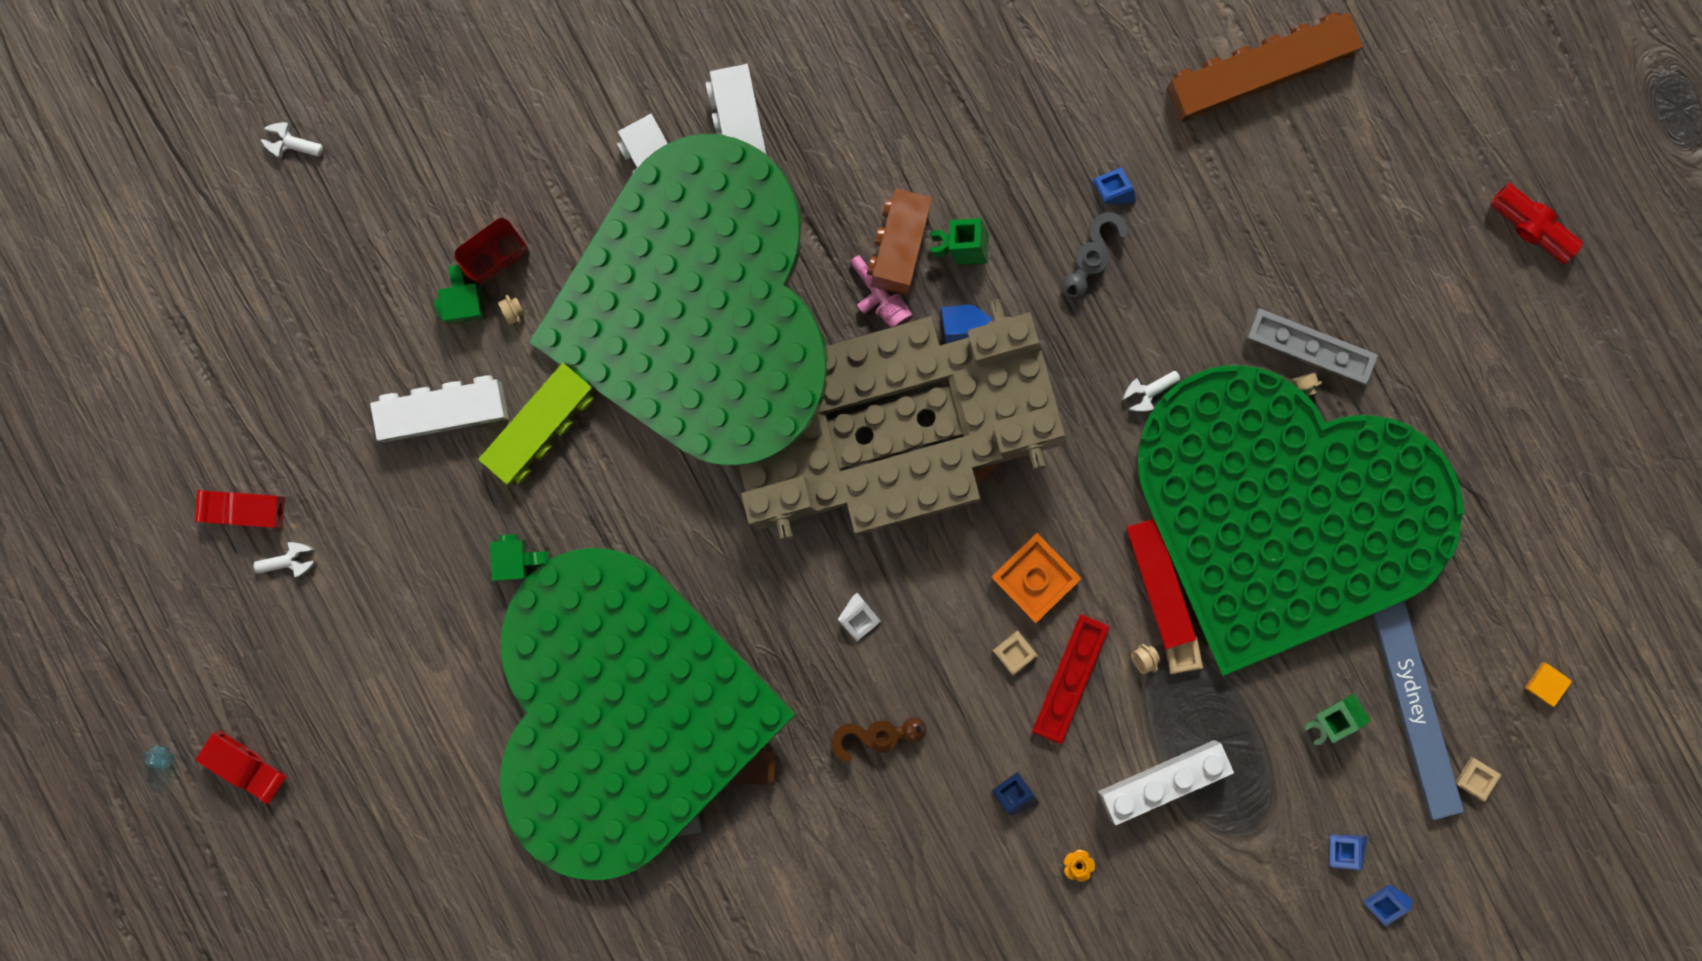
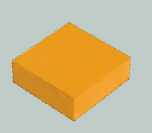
M1542 662L1525 686V689L1550 707H1555L1572 680L1546 662Z

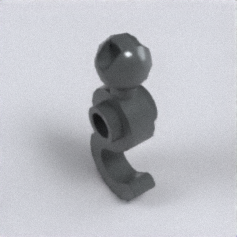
M1105 212L1098 215L1092 221L1089 228V239L1091 242L1084 244L1075 256V263L1078 269L1076 273L1067 275L1062 283L1063 290L1067 296L1072 298L1083 296L1088 288L1087 277L1100 273L1107 265L1108 253L1105 242L1100 235V227L1104 224L1113 225L1118 238L1121 240L1125 239L1128 235L1127 224L1120 215L1113 212ZM1069 288L1075 291L1074 295L1068 293Z

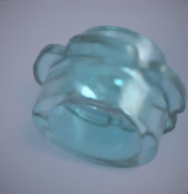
M150 746L149 752L142 753V756L145 757L144 766L156 769L171 768V762L175 759V755L169 753L170 748L164 746Z

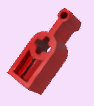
M197 490L194 522L283 528L285 497Z
M223 731L212 733L195 761L236 787L247 790L266 804L272 802L288 777L283 772L266 763L260 755Z

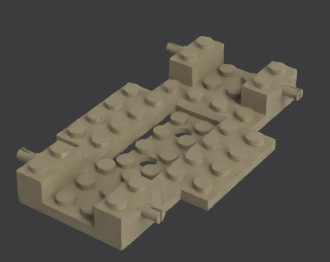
M994 300L997 312L995 311L993 301H990L987 305L992 321L984 326L968 330V338L941 346L932 316L826 346L828 353L827 387L820 409L811 425L796 442L784 451H780L763 461L739 465L745 492L741 493L748 524L756 530L777 525L779 539L783 541L787 540V538H793L789 521L847 505L854 533L860 535L981 501L973 471L975 469L1025 455L1030 456L1033 470H1039L1036 457H1038L1041 469L1045 468L1046 464L1042 451L1068 443L1031 312L1015 317H1005L1001 300ZM940 381L950 382L949 386L933 388L928 392L910 397L904 396L893 402L879 406L873 405L868 409L851 414H841L837 418L828 420L827 415H831L835 411ZM924 410H930L935 414V422L929 427H922L918 424V415ZM862 428H870L874 433L873 440L866 445L859 444L856 440L857 432ZM964 435V437H961V438H957V439L950 440V441H947V442H943V443H940V444H936V445H933V446L925 447V448H922V449H918V450H915V451H911V452H908V453H904V454H901V455H897V456H894V457L886 458V459H883V460H879V461H876V462H872V463H869V464H865V465H862V466H858V467H854V468H851V469H847V470L841 471V469H844V468L852 467V466H855V465H859V464H862V463H866V462H869V461H873V460H876V459H880V458H883V457L891 456V455H894V454H898V453H901V452H905V451H908V450H912V449H915V448L923 447V446H926V445H930V444H933V443H937V442H940V441H944V440H947V439H951V438H954V437H958V436Z

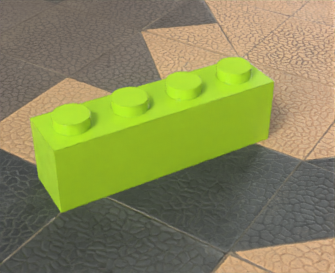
M562 363L478 460L507 485L513 486L515 482L518 485L521 484L531 473L528 467L536 458L542 460L552 449V445L549 443L557 434L563 436L573 424V421L570 419L578 410L584 412L594 400L592 394L596 390L567 365Z

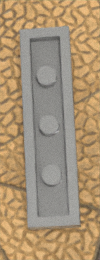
M1260 308L1256 310L1245 338L1361 385L1367 384L1378 356L1375 353Z

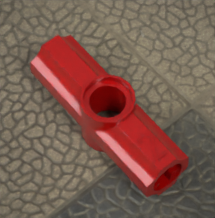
M1510 182L1494 196L1489 204L1515 225L1514 229L1522 239L1530 244L1539 245L1562 265L1566 264L1582 248L1581 246L1584 242L1557 221L1558 216L1551 208L1542 203L1533 202Z

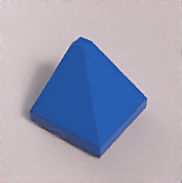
M1122 167L1092 179L1105 204H1131L1136 202L1134 187Z
M1331 834L1329 867L1362 870L1368 836Z
M1387 885L1365 899L1364 903L1381 923L1387 926L1408 913L1413 900L1393 886Z

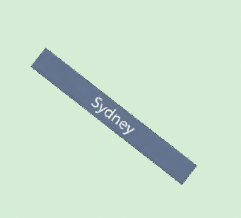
M1402 601L1372 615L1428 814L1431 820H1436L1462 813L1464 810L1406 605Z

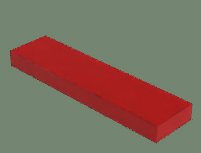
M1151 519L1126 527L1164 649L1196 641L1197 639L1168 549L1155 520Z
M1079 614L1032 727V733L1062 745L1110 628L1109 625Z

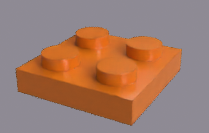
M1035 533L991 576L997 585L1034 623H1037L1082 579L1038 533Z

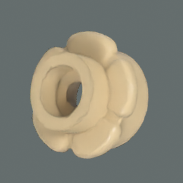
M505 295L506 299L497 303L508 325L515 322L520 324L521 320L519 317L525 314L518 299L510 300L509 296Z
M1314 372L1291 380V383L1309 396L1318 392L1317 386L1321 385L1322 381H1318Z
M1145 644L1137 646V650L1131 653V657L1139 672L1144 675L1150 671L1152 673L1157 672L1160 657L1155 648L1152 646L1147 647Z

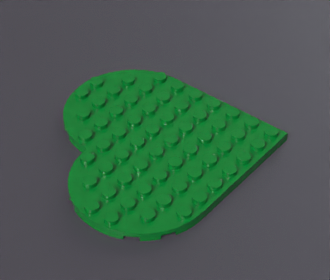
M691 135L662 146L646 158L632 174L533 335L530 343L559 364L564 363L587 384L673 445L695 458L714 464L744 465L763 461L780 451H784L805 433L820 409L827 387L828 361L824 335L820 332L813 312L800 296L787 286L794 273L801 251V245L799 244L802 225L798 199L795 198L787 176L763 151L747 142L726 135Z
M1240 365L1218 366L1185 378L1169 390L1156 404L1145 423L1140 437L1137 464L1141 489L1222 676L1415 596L1437 579L1439 573L1444 569L1448 561L1452 559L1461 536L1460 530L1464 507L1460 484L1449 460L1432 440L1415 430L1412 426L1386 417L1354 415L1325 422L1317 407L1301 389H1298L1282 376L1259 367Z
M584 548L560 554L548 560L547 564H542L535 569L520 585L508 606L501 632V658L508 684L527 714L513 731L503 755L500 771L502 804L509 825L523 847L543 865L565 876L583 880L612 879L629 874L652 861L797 715L663 575L634 555L605 548Z

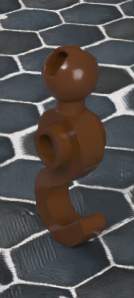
M917 717L906 719L903 725L895 727L887 720H878L873 722L867 731L856 723H846L834 732L832 748L841 760L850 762L852 754L842 746V739L846 734H856L871 749L879 753H886L896 746L899 739L905 738L911 743L921 741L926 735V725ZM918 725L925 727L923 732L916 731Z

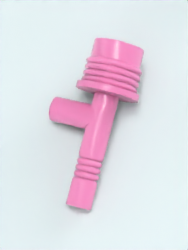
M860 255L850 261L852 267L872 292L857 304L864 314L880 303L881 305L876 309L875 313L890 328L908 323L913 318L900 293L890 296L886 290L870 287L872 276L867 275L868 266Z

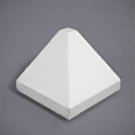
M858 593L852 596L838 618L839 622L857 642L881 622Z

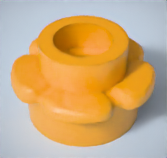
M1076 850L1073 853H1069L1063 862L1065 865L1064 873L1070 880L1076 879L1078 882H1084L1090 878L1091 872L1095 870L1094 860L1084 850ZM1078 863L1082 864L1081 869L1076 868Z

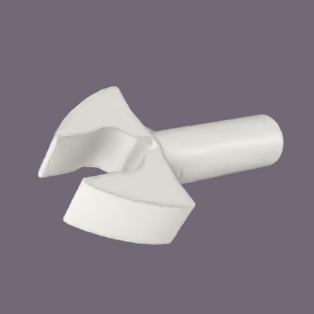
M275 123L264 128L268 132L279 134L283 138V141L276 143L261 139L264 146L281 159L283 151L287 149L318 157L323 153V146L321 144L291 136L289 133L291 125L288 123Z
M1173 371L1147 386L1141 385L1137 378L1128 386L1122 400L1133 393H1143L1144 397H1142L1141 403L1128 410L1133 412L1151 411L1154 409L1151 404L1153 396L1179 383L1181 380L1180 375Z
M288 542L289 551L286 555L255 561L253 565L254 571L259 574L289 567L294 571V577H300L307 573L317 561H309L302 564L299 561H294V559L301 552L313 551L314 549L305 544Z

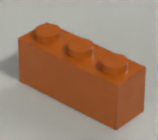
M895 188L893 199L886 198L882 213L883 217H887L885 228H878L874 244L880 247L877 257L871 256L867 275L872 276L870 287L908 296L932 197Z

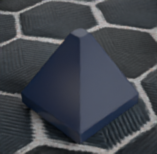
M1018 772L992 790L1009 816L1039 804V801Z

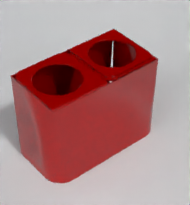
M498 218L455 250L454 257L465 274L482 286L530 250L509 220ZM507 235L516 237L520 243V249L509 257L502 256L498 251L499 240ZM487 254L494 260V268L483 276L477 275L472 268V262L476 256Z

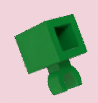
M982 218L950 220L949 234L942 230H935L930 233L933 241H943L938 247H930L932 256L943 257L950 252L956 265L988 263L989 233Z
M460 265L448 266L452 287L438 289L439 298L434 299L437 317H441L442 321L448 325L486 319L481 287L477 284H466V274Z
M518 534L498 535V542H489L492 581L526 579L529 576V565L547 564L549 560V551L527 553V540H518Z
M1352 693L1316 714L1318 719H1313L1304 728L1307 731L1312 727H1316L1321 731V737L1313 742L1314 745H1320L1329 738L1332 743H1335L1361 729L1371 720L1355 693Z

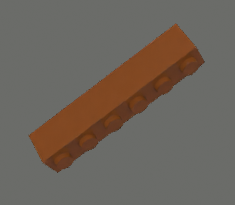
M1338 12L1330 13L1320 18L1321 23L1311 27L1308 23L1301 24L1290 30L1291 34L1280 38L1279 34H1276L1261 41L1262 46L1251 49L1250 46H1244L1232 52L1233 57L1221 61L1220 57H1216L1203 63L1202 69L1192 72L1191 68L1174 74V79L1170 82L1167 89L1180 122L1356 55L1363 48V44L1350 12L1339 15Z

